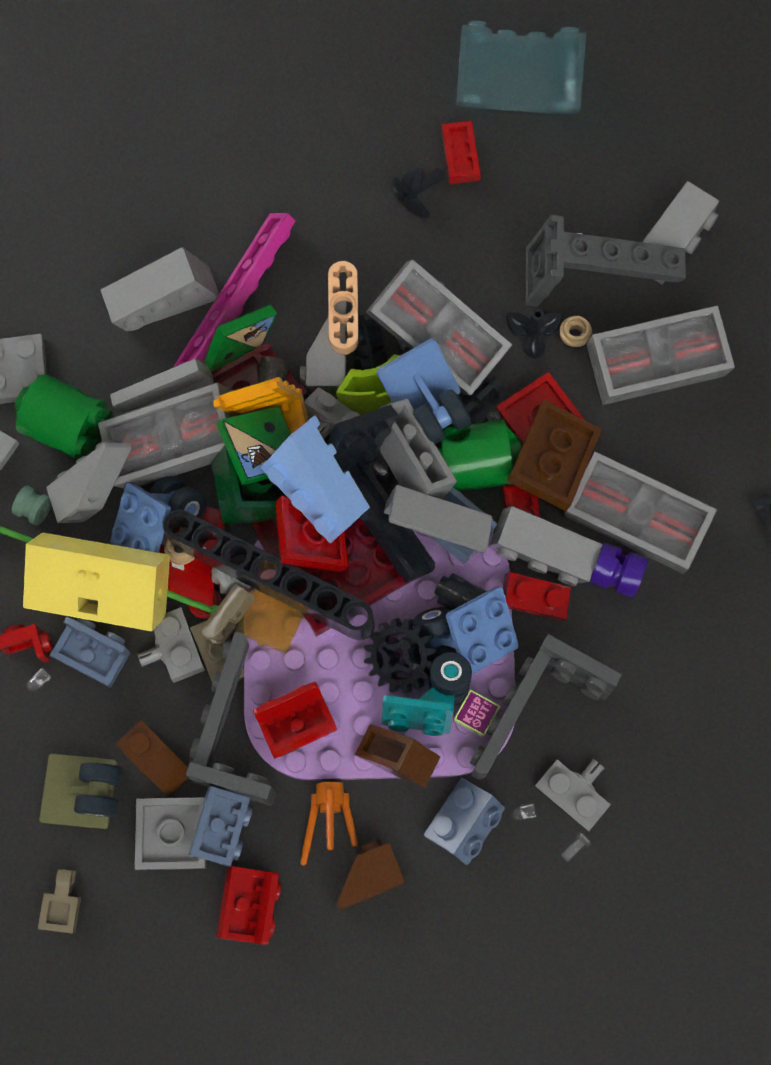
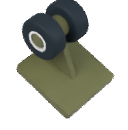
M50 754L39 821L44 824L108 829L110 817L116 816L118 800L113 798L114 787L121 783L123 772L122 768L117 766L118 762L114 759Z

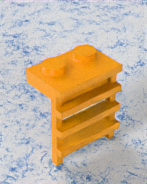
M280 377L216 396L217 399L213 400L215 408L233 416L279 406L290 434L294 433L308 421L302 390L300 388L296 389L293 384L289 385L288 381L282 382Z

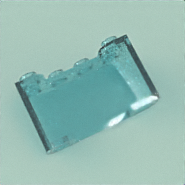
M469 21L468 25H462L456 97L457 106L552 114L579 113L586 33H580L579 29L575 27H562L561 32L555 33L553 38H548L542 32H529L528 36H518L512 30H499L498 34H492V29L486 27L487 23L483 21Z

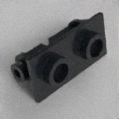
M360 315L358 318L359 342L354 350V369H373L387 362L385 352H374V349H382L384 347L380 324L376 323V320H365L364 315Z
M486 377L471 396L465 395L461 399L471 418V424L485 422L490 417L489 412L492 415L495 412L496 406L508 399V396L500 390L502 383L497 378L493 377L489 380Z

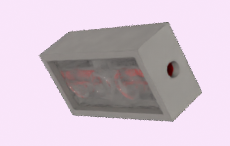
M413 259L404 264L366 311L367 314L410 350L433 338L437 342L463 395L471 396L512 346L509 341Z
M718 305L593 334L586 344L602 405L724 377L735 368Z
M214 383L98 423L102 442L114 440L115 443H130L132 447L114 486L125 489L126 483H134L142 487L154 483L162 477L176 476L210 465L225 446L216 424L221 419L234 417L215 408L213 400L217 399L216 396L232 392V389L219 383Z
M594 452L572 505L565 511L564 517L684 574L689 569L717 509L602 454Z

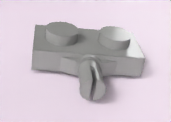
M319 387L304 401L308 418L311 419L316 415L320 425L317 429L323 439L331 435L336 423L360 415Z
M181 607L167 612L163 621L154 629L156 647L137 653L142 667L161 659L167 666L173 683L205 671Z
M592 759L591 763L580 775L570 771L559 760H556L535 787L583 828L590 831L611 805L596 792L591 784L605 768L599 764L594 772L590 774L598 764L596 760Z

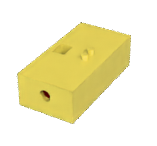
M41 533L26 543L23 608L153 631L166 617L170 555Z

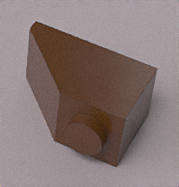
M142 720L116 743L122 752L167 797H170L189 779L186 776L188 767Z
M372 724L369 725L355 753L359 758L423 788L426 787L440 759L439 755L415 739Z
M376 840L361 847L363 853L356 856L337 901L340 911L405 884L390 843L382 845L381 840Z

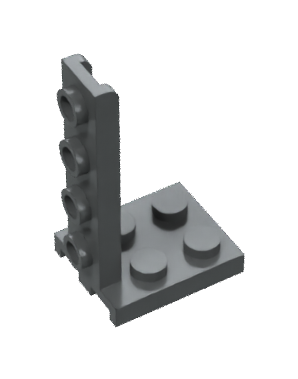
M551 215L526 247V306L538 307L550 295L553 288L561 282L564 277V268L668 282H681L686 278L685 248L564 232V216Z
M235 631L233 639H227L222 659L226 661L222 673L217 671L214 676L211 691L215 692L212 704H206L203 710L200 724L205 726L201 738L196 737L193 741L190 757L194 758V760L189 763L186 776L194 781L193 783L205 787H217L250 797L252 801L273 806L276 792L270 785L271 783L268 782V778L253 773H248L246 778L237 776L238 773L234 771V768L219 763H214L213 768H211L249 650L246 636Z
M548 634L535 659L528 656L519 672L524 679L519 688L512 685L507 693L503 704L507 705L508 708L503 717L495 715L486 733L492 737L486 748L479 745L470 761V764L475 766L471 775L477 779H484L487 776L545 668L551 670L550 674L555 679L563 683L571 681L580 686V691L594 700H599V698L606 700L617 686L622 674Z

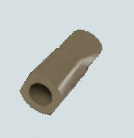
M235 583L217 610L204 623L202 627L203 636L210 639L216 645L226 643L236 624L239 623L256 598Z

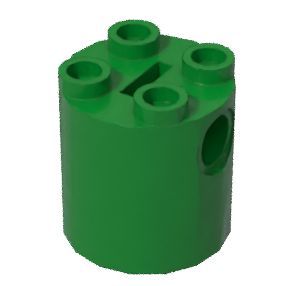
M47 374L40 375L33 383L24 387L15 402L17 414L16 429L20 434L50 448L60 450L76 460L89 455L96 449V445L100 443V440L97 439L100 435L98 423L111 419L113 411L107 408V403L104 400L92 398L78 388Z
M504 420L472 423L461 430H456L454 426L442 429L445 439L435 444L457 481L453 488L457 491H467L512 485L507 481V478L521 449L519 437L506 426Z

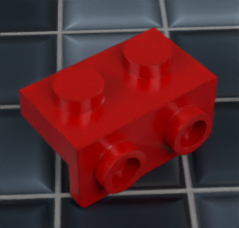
M317 682L299 686L294 691L277 699L266 701L253 710L274 759L338 730Z
M228 866L216 938L268 945L269 938L272 937L275 930L274 904L278 900L281 891V884L278 881L279 873Z

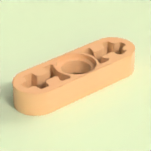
M339 261L334 263L328 272L329 342L331 348L336 353L349 354L357 348L359 342L357 270L353 264L347 261ZM342 272H345L348 277L346 279V291H340L339 277ZM339 301H348L352 304L353 308L348 314L341 315L334 310V306ZM340 324H347V336L350 338L347 339L345 344L340 343Z

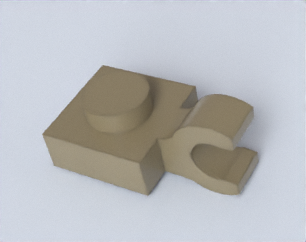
M58 869L54 894H43L38 929L70 934L76 933L81 897L71 896L75 885L77 871Z

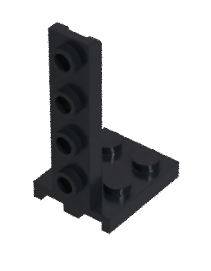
M388 405L336 423L326 444H333L337 451L334 455L335 460L343 473L349 471L370 507L360 518L404 582L408 583L433 572L435 562L412 529L389 522V515L384 513L385 503L389 496L367 466L380 453V447L385 438L391 433V427L398 416L392 405Z

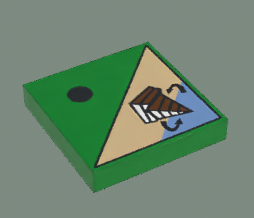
M267 305L217 327L204 360V364L210 367L211 372L264 344L277 315L271 305Z
M279 406L221 419L216 425L241 484L246 485L269 479L260 467L291 435Z

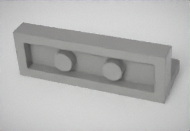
M193 359L110 394L114 407L129 413L212 385L214 382L210 367L197 359Z
M399 485L395 486L385 503L384 513L389 515L390 523L480 552H485L488 548L492 522L491 515Z

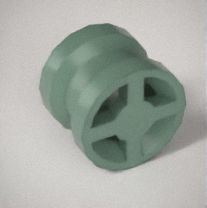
M26 485L17 494L11 511L18 517H27L29 523L38 526L47 517L52 504L48 495H39L33 487Z

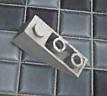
M106 440L97 444L93 452L79 458L76 461V465L58 474L57 479L46 487L57 523L85 522L103 509L132 448L130 443H115L114 440Z

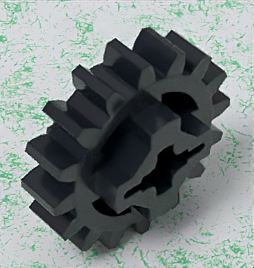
M400 618L391 619L390 625L387 622L379 624L380 632L375 631L370 636L374 643L364 646L366 651L371 652V657L364 659V663L373 665V669L368 673L369 676L378 675L380 677L377 684L379 687L389 683V692L391 693L398 691L400 686L403 694L412 691V686L416 690L423 687L424 682L422 679H430L429 668H431L435 660L432 659V654L439 651L438 647H430L429 644L433 640L434 635L424 636L422 634L425 629L424 624L413 628V619L411 618L405 619L403 623H401ZM394 633L406 634L400 641L395 637H390ZM400 649L403 650L402 656H401L400 652L397 651V650H400ZM400 656H401L405 661H402V662H401V661L399 660ZM402 671L406 672L407 674H413L411 677L401 678L397 676V674L401 673Z

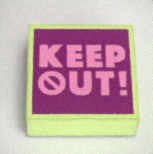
M470 689L453 721L484 738L501 706Z

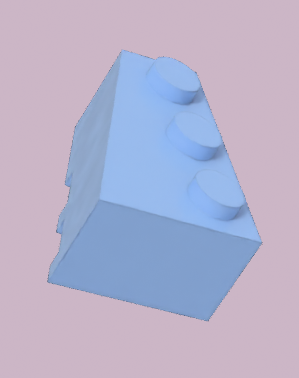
M314 415L292 433L260 468L267 474L270 481L276 484L291 500L293 506L300 510L314 525L317 532L323 535L331 544L370 507L349 471L343 473L334 458L337 451L332 443L328 445L325 443L317 429L320 422L316 415Z

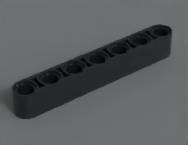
M181 509L173 510L165 516L163 529L175 548L352 639L365 640L374 632L375 621L373 611L370 605L357 597L293 565L281 564L280 558ZM181 525L188 526L184 533L174 534L177 527ZM209 540L218 541L211 549L202 548L205 542ZM243 554L247 556L246 560L241 564L231 563L232 559L237 555ZM273 569L277 571L276 575L271 579L265 580L260 578L261 574L266 570ZM302 584L307 587L300 595L290 593V590L295 585ZM331 599L337 602L336 606L331 610L325 611L319 608L325 600ZM356 615H364L368 618L361 626L350 624V620Z

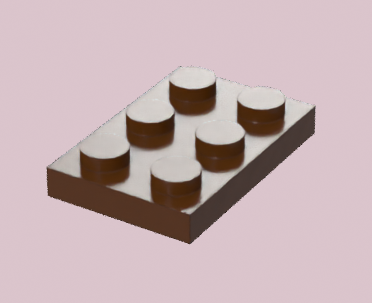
M543 400L536 412L507 481L567 511L572 505L602 429Z

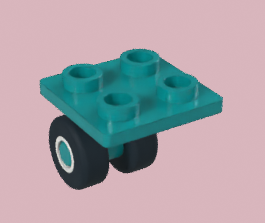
M454 652L443 653L436 657L430 668L429 691L421 698L410 699L388 695L383 696L382 724L387 725L391 730L399 732L416 729L422 730L424 734L429 736H442L443 733L449 734L454 706L463 702L469 693L472 678V668L469 661L464 656Z

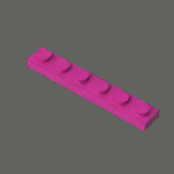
M288 213L269 214L174 367L193 359L204 363L217 327L241 315L244 303L249 295L257 289L259 279L264 271L274 262V255L281 244L290 236V230L296 220Z

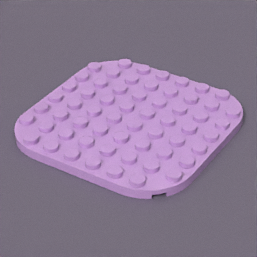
M413 530L434 560L435 569L433 572L413 580L370 605L375 621L374 632H380L378 625L387 622L390 625L391 619L400 618L401 623H403L405 619H414L415 616L425 610L444 607L437 603L439 596L434 594L443 575L449 578L454 573L486 591L496 586L503 588L505 574L510 572L508 560L497 555L498 549L489 546L494 533L489 538L486 551H477L463 564L429 535ZM257 540L254 546L263 550L259 540ZM273 569L266 570L261 574L260 578L265 580L271 579L276 575V571ZM253 587L246 590L256 599L244 614V635L249 643V650L244 663L245 725L252 745L271 767L286 776L309 781L399 778L355 755L369 725L372 724L415 739L439 755L440 759L430 778L456 777L473 772L475 766L470 764V761L479 745L486 748L492 736L486 733L483 738L453 721L463 702L454 706L449 734L443 733L442 736H429L424 734L422 730L408 729V731L399 732L389 729L387 725L382 724L383 696L419 699L429 691V680L422 679L424 686L417 690L412 686V691L403 694L400 686L398 691L391 693L389 692V683L379 687L377 684L380 677L378 675L370 677L368 674L373 669V665L364 663V659L371 657V652L366 651L364 646L374 643L370 637L365 640H355L332 628L316 637L301 612ZM509 609L510 616L512 619V609ZM356 615L352 617L350 624L361 626L368 618L364 615ZM394 633L390 637H395L400 641L406 634ZM402 649L397 650V651L400 652V654H401V656H402L403 650H402ZM514 651L474 673L470 682L471 690L501 706L496 714L501 718L508 708L507 705L503 704V701L511 686L516 687ZM400 656L399 660H400L401 662H402V661H405V660ZM404 671L397 674L401 678H408L413 675L411 673L407 674ZM317 682L338 730L274 759L253 710L266 701L277 699L294 691L299 686ZM512 728L510 734L508 735V737H507V739H506L504 745L502 746L500 752L503 750V748H504L505 745L507 744V742H508V740H509V738H510V736H511V734H512L513 728Z

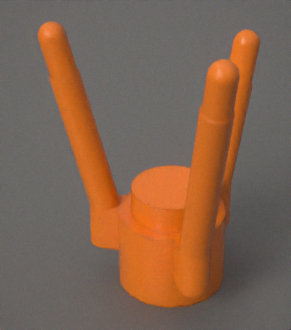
M341 782L317 783L316 794H311V810L300 860L302 866L307 864L319 807L320 813H326L327 849L331 851L334 848V813L341 812V806L351 844L353 847L358 846L356 830L349 806V793H344L343 783Z

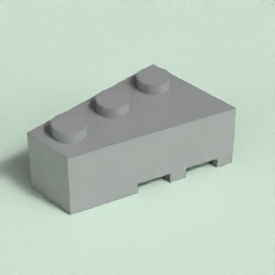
M183 247L101 289L112 323L125 331H134L144 325L214 302L219 295L210 267Z

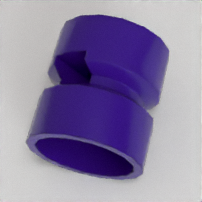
M603 542L589 583L605 589L614 586L616 593L633 599L643 578L648 558L632 552L623 555L621 548Z

